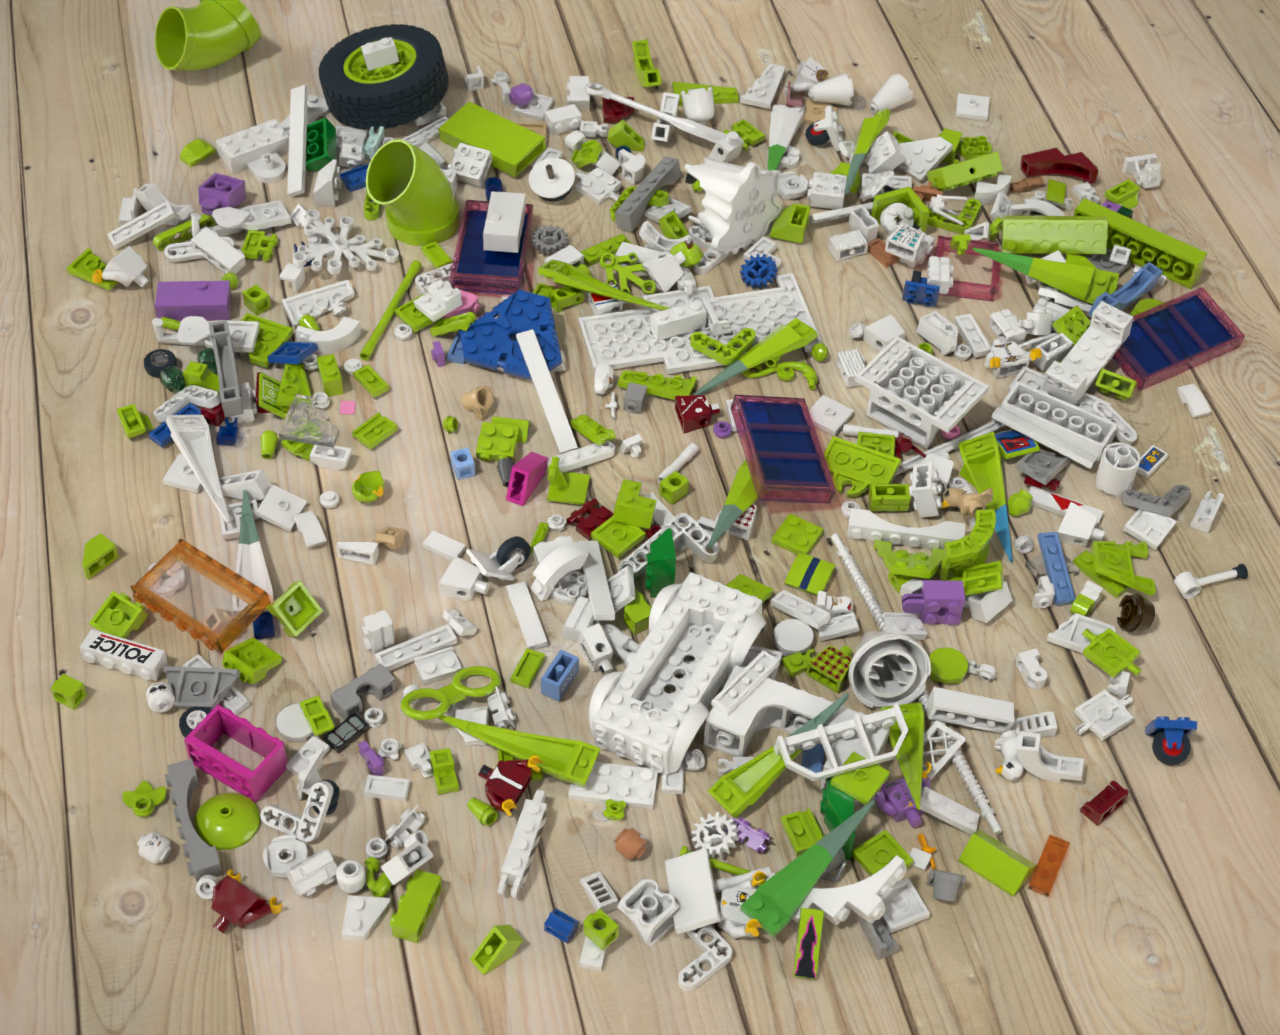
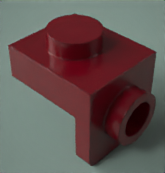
M222 403L212 410L206 407L200 409L201 415L204 416L209 425L219 427L228 418L225 417Z

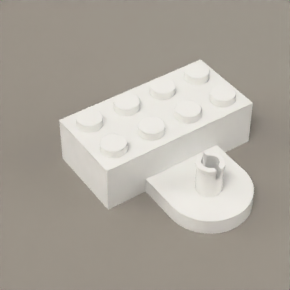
M276 119L215 140L218 156L232 174L248 169L256 180L263 183L277 182L286 175V165L280 156L289 153V135Z

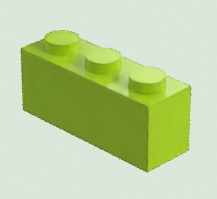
M416 869L413 877L410 876L407 881V891L405 895H401L398 902V911L396 914H392L389 926L392 928V936L418 944L441 892L442 879L441 876Z

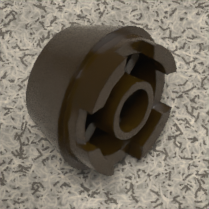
M1139 593L1125 595L1119 604V607H1122L1121 617H1117L1118 625L1121 628H1125L1128 632L1142 631L1150 628L1155 617L1154 604Z

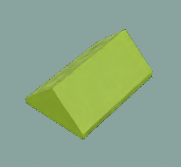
M982 830L972 834L958 859V862L1012 897L1016 895L1037 866Z

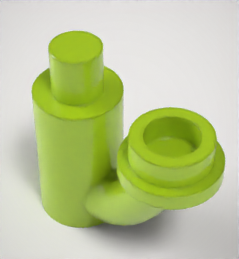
M369 857V859L364 861L367 867V886L374 897L384 898L393 884L384 871L378 880L375 881L374 872L379 870L380 862L374 857Z

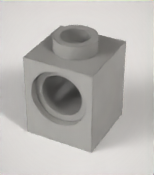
M629 382L624 396L623 410L641 414L647 399V386Z

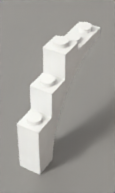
M896 856L883 869L871 877L852 885L839 888H812L792 920L799 925L800 908L823 910V916L837 926L841 921H845L850 914V910H853L870 924H873L885 912L886 907L883 898H886L891 893L893 885L897 881H901L906 874L907 868L904 860ZM772 873L767 880L774 876L775 873Z

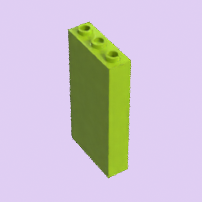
M470 101L438 128L440 141L454 148H458L459 143L488 150L493 158L491 166L514 177H517L546 150L544 136Z

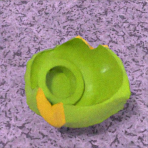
M365 472L359 475L357 480L353 481L351 490L356 500L361 503H371L383 495L385 483L381 472Z

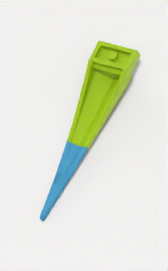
M992 431L960 442L958 445L961 457L978 494L988 488L993 490V501L986 503L985 509H995V530L1009 561L1012 563L1013 557L1001 454L995 433Z

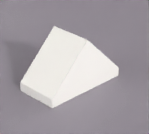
M989 222L965 230L964 234H970L971 237L968 247H990L991 228Z

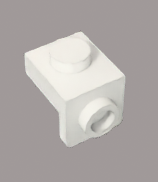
M1041 576L1037 586L1038 593L1034 594L1032 601L1033 608L1051 606L1055 595L1054 585L1050 583L1048 576Z

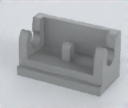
M860 916L859 925L878 960L899 953L897 941L892 939L881 918L870 924Z

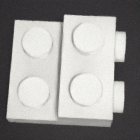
M441 279L426 287L427 294L413 301L415 307L433 322L463 305L460 290L458 288L453 289L449 281L444 282Z

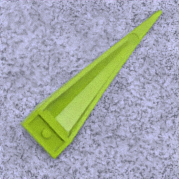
M552 259L538 267L539 275H543L546 279H554L553 282L559 286L661 311L670 309V307L616 289L566 262Z
M922 702L899 705L908 727V732L895 756L918 810L921 806L925 731ZM893 706L881 707V711L891 709ZM897 720L894 725L890 726L888 736L892 750H894L902 734Z
M445 715L438 717L439 720L517 759H530L536 755L543 761V763L537 764L541 771L563 782L568 781L583 788L586 786L601 749L578 740L508 730Z

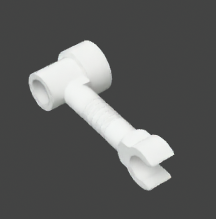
M1036 191L1031 198L1046 201L1066 210H1071L1074 204H1071L1072 199L1070 198L1064 199V204L1047 200L1045 194L1041 191Z

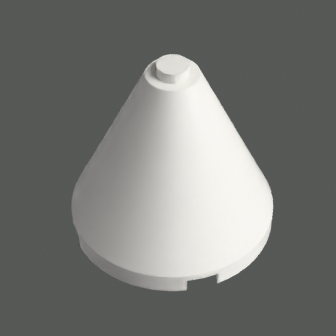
M869 631L863 635L851 661L849 683L856 697L870 708H873V706H893L896 703L898 705L909 704L926 688L925 682L928 675L931 674L930 659L922 645L912 637L896 633Z

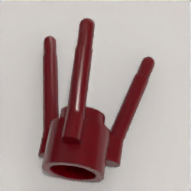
M904 433L897 437L895 441L897 458L901 459L900 452H908L911 449L922 457H926V454L912 444L911 437Z

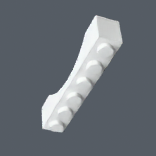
M850 508L846 538L868 541L880 540L892 542L894 545L931 550L932 548L944 549L945 542L955 541L965 536V523L945 521L930 527H903L877 517L870 510Z

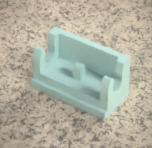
M373 127L370 128V136L366 144L362 145L364 160L371 161L374 154L382 146V140L385 138L384 127H379V133H375Z

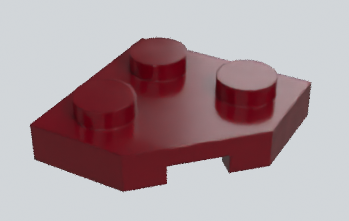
M602 97L604 123L620 122L635 112V108ZM625 97L634 101V97Z

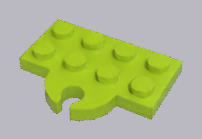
M833 436L817 468L820 471L833 475L834 489L840 495L843 493L842 488L844 485H852V488L847 491V498H853L865 493L871 484H891L902 462L899 458Z

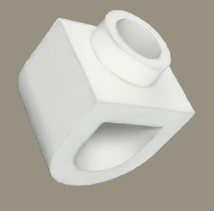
M575 130L566 136L565 146L573 152L576 149L579 151L582 148L581 145L585 143V135Z

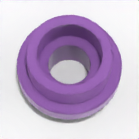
M717 422L713 426V432L716 437L721 439L727 438L732 431L731 425L727 422Z

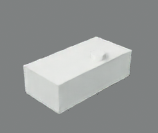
M491 192L483 232L484 250L518 253L526 211L525 194Z

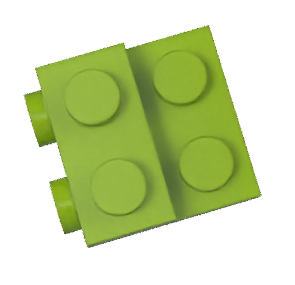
M482 422L476 448L477 459L489 462L490 460L499 461L503 458H510L514 462L519 426Z
M112 591L89 624L100 632L126 639L133 629L135 631L139 629L148 617V614L145 612L146 607L137 601L133 604L130 602L132 598L121 592L119 595Z
M252 637L226 650L222 665L224 669H238L241 672L239 680L253 685L266 678L268 670L281 664L282 656Z

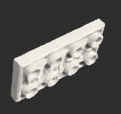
M704 848L666 860L665 867L669 892L680 906L673 913L677 934L720 922L707 849Z

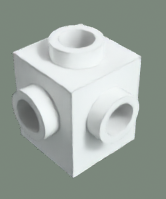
M342 143L339 166L349 169L359 167L360 163L364 161L362 146Z

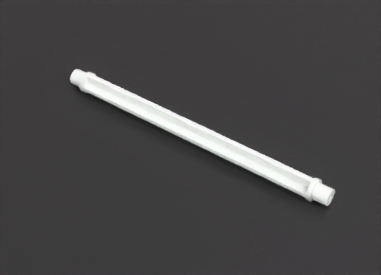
M993 420L923 453L927 456L929 453L939 455L941 452H950L958 448V443L997 431L1005 425L997 420ZM918 454L902 462V467L898 469L896 475L912 469L915 464H920L924 457Z

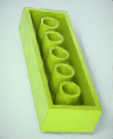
M1003 215L1001 250L1003 253L1052 254L1059 251L1061 254H1106L1108 219L1106 216Z

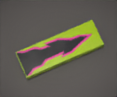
M800 908L793 976L816 979L823 910Z

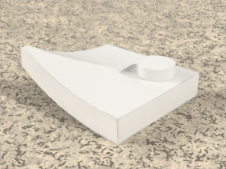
M1139 509L1125 524L1123 530L1141 542H1147L1149 547L1156 550L1177 521L1165 515Z

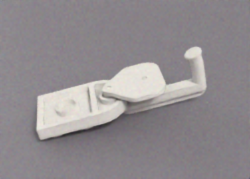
M280 200L247 206L240 210L225 207L212 212V216L218 226L208 228L216 231L220 237L236 234L244 229L260 230L284 226L291 223V216ZM192 213V236L195 237L202 230L199 227L201 215Z
M189 316L184 318L180 323L178 333H163V321L160 318L152 320L156 339L159 343L206 346L214 351L209 323L203 317ZM227 320L233 351L253 353L260 328L259 322Z

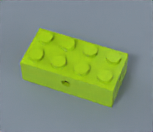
M997 151L926 172L928 181L932 182L931 187H936L938 191H947L997 176V172L1003 171Z

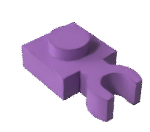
M366 741L359 743V753L366 760V765L373 775L383 776V766H385L381 755H376Z

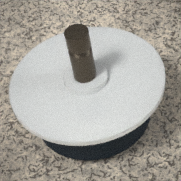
M548 158L540 161L532 168L529 174V185L532 191L542 199L550 202L560 201L568 196L575 181L573 167L567 161L560 158Z

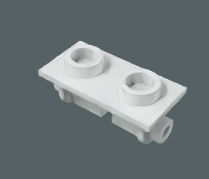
M496 686L497 693H491L487 698L491 712L499 711L492 715L495 726L506 729L508 725H511L515 729L514 719L516 717L513 710L509 708L508 703H510V699L506 692L502 693Z
M417 805L412 811L408 808L400 816V819L403 821L398 826L394 823L388 829L386 834L389 836L384 840L385 842L390 839L392 841L391 845L398 849L404 845V840L411 835L406 829L408 828L414 833L424 823L425 816L420 812L418 814L415 812L418 807Z

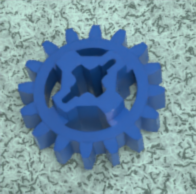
M757 254L755 258L751 255V260H744L746 265H741L742 270L740 274L742 281L745 282L747 287L751 285V288L754 289L758 286L760 290L763 285L767 288V283L773 284L772 278H777L776 273L778 269L771 256L767 258L766 254H763L762 257Z

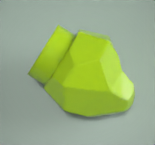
M1023 489L1010 496L1007 501L1010 515L1019 516L1030 511L1033 496Z

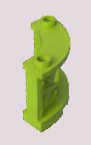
M995 509L976 510L975 525L972 532L961 539L945 542L941 569L939 570L940 581H961L963 578L962 568L985 564L989 553V541L992 538L996 524Z

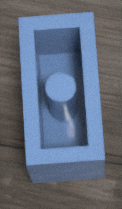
M560 650L541 678V693L560 701L579 672V657Z

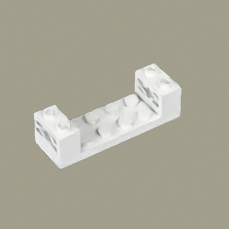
M1101 301L1092 313L1090 327L1061 363L1054 361L1045 372L1043 390L1075 406L1100 374L1101 369L1106 366L1130 335L1133 316Z

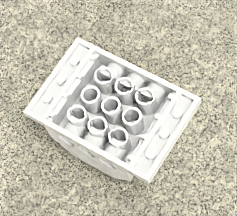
M898 336L855 377L857 383L870 389L866 415L892 430H899V434L904 433L911 437V441L928 449L939 429L948 433L989 389L988 385Z

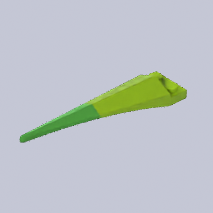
M972 248L986 257L1090 304H1093L1097 297L1106 292L1112 275L1110 272L1093 267Z

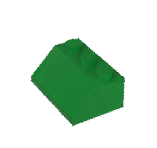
M326 117L307 124L305 169L320 171L333 159L337 160L336 128Z
M671 528L666 529L650 545V553H646V562L649 566H646L645 588L650 591V598H656L664 587L675 584L676 555Z

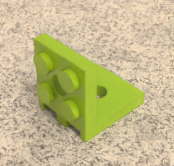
M910 186L874 196L871 216L877 220L878 224H881L880 217L885 208L893 203H903L913 210V225L920 226L921 231L926 233L928 216L930 214L929 209Z

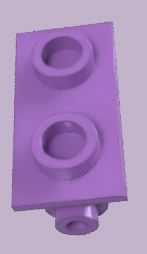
M732 817L739 831L737 833L739 840L737 841L743 843L746 837H748L749 840L746 846L757 853H765L768 848L765 844L767 842L773 843L769 838L770 834L760 828L756 831L750 827V822L741 817L739 820Z

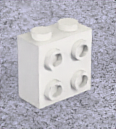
M886 131L872 143L863 160L869 166V173L877 174L894 170L906 159L897 139Z
M459 143L458 148L454 150V158L449 163L447 170L456 171L457 181L482 187L493 160L491 152Z
M814 172L813 179L810 178L809 188L811 189H808L807 199H810L809 206L829 209L843 208L847 176Z
M932 462L915 464L913 473H910L912 486H909L910 496L914 497V509L919 512L920 518L939 516V508L942 507L940 495L943 494L942 483H938V470L934 469Z

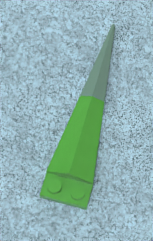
M875 799L760 885L756 892L740 906V911L750 919H757L762 925L761 928L774 938L789 924L834 857L872 809Z

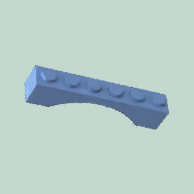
M1147 263L1119 290L1111 294L1105 292L1097 297L1088 314L1092 316L1093 311L1101 301L1119 310H1123L1155 288L1163 271L1152 263Z

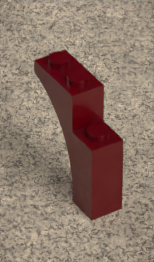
M1056 147L1022 155L1020 170L1027 177L1058 174L1079 178L1091 184L1096 182L1098 175L1097 166L1083 152L1064 156Z

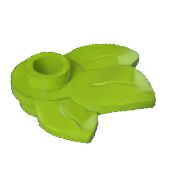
M143 780L134 792L124 791L122 799L126 806L132 808L136 816L146 817L154 811L155 806L165 800L166 788L162 786L153 789L146 780Z

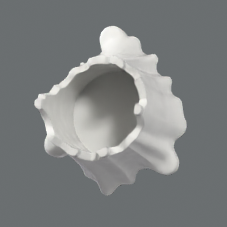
M704 157V164H686L684 169L700 181V186L706 192V196L702 200L705 211L701 210L698 218L689 215V220L710 232L713 238L711 246L714 250L723 254H727L730 251L736 254L740 248L747 250L751 244L754 245L759 239L766 236L769 224L781 212V205L776 202V194L780 189L779 179L781 172L779 170H760V165L754 162H749L746 167L707 157Z

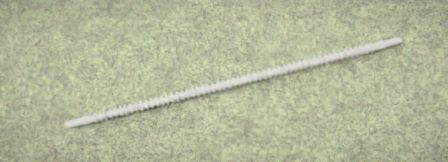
M837 533L833 534L831 538L838 549L837 553L843 558L842 563L847 568L846 570L849 572L851 579L854 580L853 583L856 585L858 592L861 593L860 595L868 606L867 608L870 610L877 626L880 627L879 630L887 632L884 626L885 621L881 620V616L884 613L881 610V606L876 601L874 594L871 593L872 590L869 589V585H867V581L862 576V572H860L853 556L849 555L848 547L844 546ZM924 689L917 698H919V702H922L924 711L927 712L926 715L928 716V698L930 695ZM929 719V721L932 722V723H931L932 725H933V724L935 723V721H936V720ZM937 730L939 737L944 736L941 731ZM953 739L946 740L947 747L951 748L956 741H953ZM958 749L950 759H953L952 762L955 764V768L958 769V773L961 774L960 777L963 779V782L967 783L966 788H969V793H972L971 797L977 803V808H981L982 817L987 819L994 834L998 835L1002 833V829L994 816L995 812L988 805L989 801L985 799L986 795L983 794V790L980 789L981 786L977 784L978 781L975 779V775L972 774V770H969V765H966L967 761L964 760V756L961 755L962 752Z

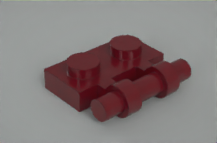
M595 498L591 501H586L582 508L573 511L570 514L571 516L566 519L569 525L576 522L578 524L576 525V531L589 541L592 540L591 532L614 515L603 505L596 509L595 506L599 503ZM586 513L590 514L587 518L583 517Z

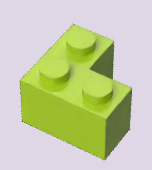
M623 479L615 503L613 521L650 529L657 500L640 496L642 483Z

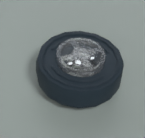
M156 349L148 353L144 358V368L147 374L152 377H166L167 374L171 375L173 373L172 370L175 372L177 359L173 352L169 350Z

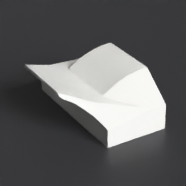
M315 442L310 454V461L321 468L341 470L347 467L352 449Z
M489 706L468 707L467 709L456 710L455 718L488 725ZM455 728L463 736L465 745H486L485 742Z

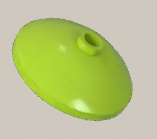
M222 793L211 797L200 806L195 816L194 827L199 837L210 847L215 846L216 850H231L243 846L254 837L260 825V814L258 807L249 797L239 793Z

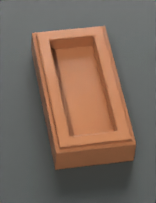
M878 238L869 242L867 251L885 268L899 262V256L885 251L886 244Z

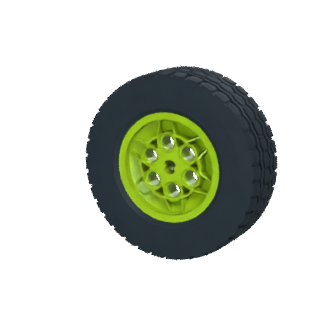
M406 24L380 25L379 27L375 26L351 34L349 37L347 36L342 39L341 42L336 43L334 47H331L328 53L324 55L319 66L320 84L328 109L333 117L344 125L365 130L371 127L377 130L380 126L384 127V129H388V127L393 128L419 119V117L426 115L428 111L433 110L441 102L445 93H447L449 76L442 48L436 37L423 28ZM392 37L399 62L368 71L361 46L369 42L373 43L383 38Z

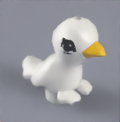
M1014 730L1003 733L1000 739H996V745L994 746L995 750L1002 751L1004 761L994 771L1011 781L1018 779L1024 769L1017 757L1019 734L1017 735Z

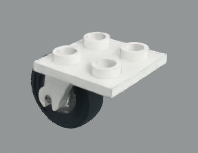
M515 536L503 542L493 554L467 549L466 553L470 556V560L480 568V572L484 576L513 581L515 577L511 573L528 560L531 554V547L524 538Z

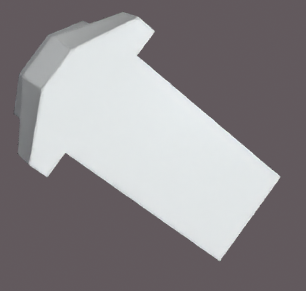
M936 311L920 318L916 330L918 334L940 349L942 356L955 351L958 329L953 323Z

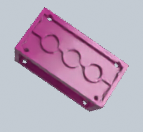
M219 705L184 739L188 758L193 760L195 767L236 792L249 797L254 803H257L287 770V756L283 741L277 737L270 736L264 729L253 726L246 718H240L230 709ZM224 733L265 759L254 771H251L211 746Z

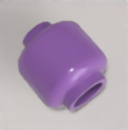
M525 83L516 85L510 90L509 100L512 104L514 103L519 107L526 105L532 101L534 96L533 90Z

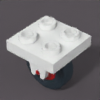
M832 106L825 107V119L818 120L809 125L805 135L807 141L812 145L832 142L835 151H840L838 144L840 141H844L842 135L844 130L842 123L838 122V114L836 111H833Z

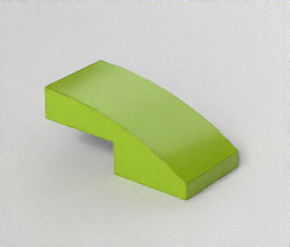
M319 695L299 702L302 713L315 737L335 729Z
M450 748L429 751L438 795L459 791Z

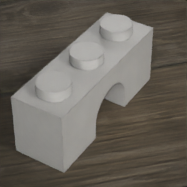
M380 663L370 668L360 677L354 678L344 687L336 689L330 695L332 708L343 720H346L354 712L359 715L363 712L360 697L371 694L381 701L397 691L396 679Z

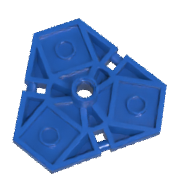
M518 290L493 307L491 312H486L483 316L476 319L474 323L470 324L468 330H460L464 360L468 363L493 370L501 367L504 373L532 380L516 338V334L532 329L549 372L562 363L549 297Z

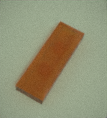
M1049 834L1029 883V890L1049 897L1070 842Z

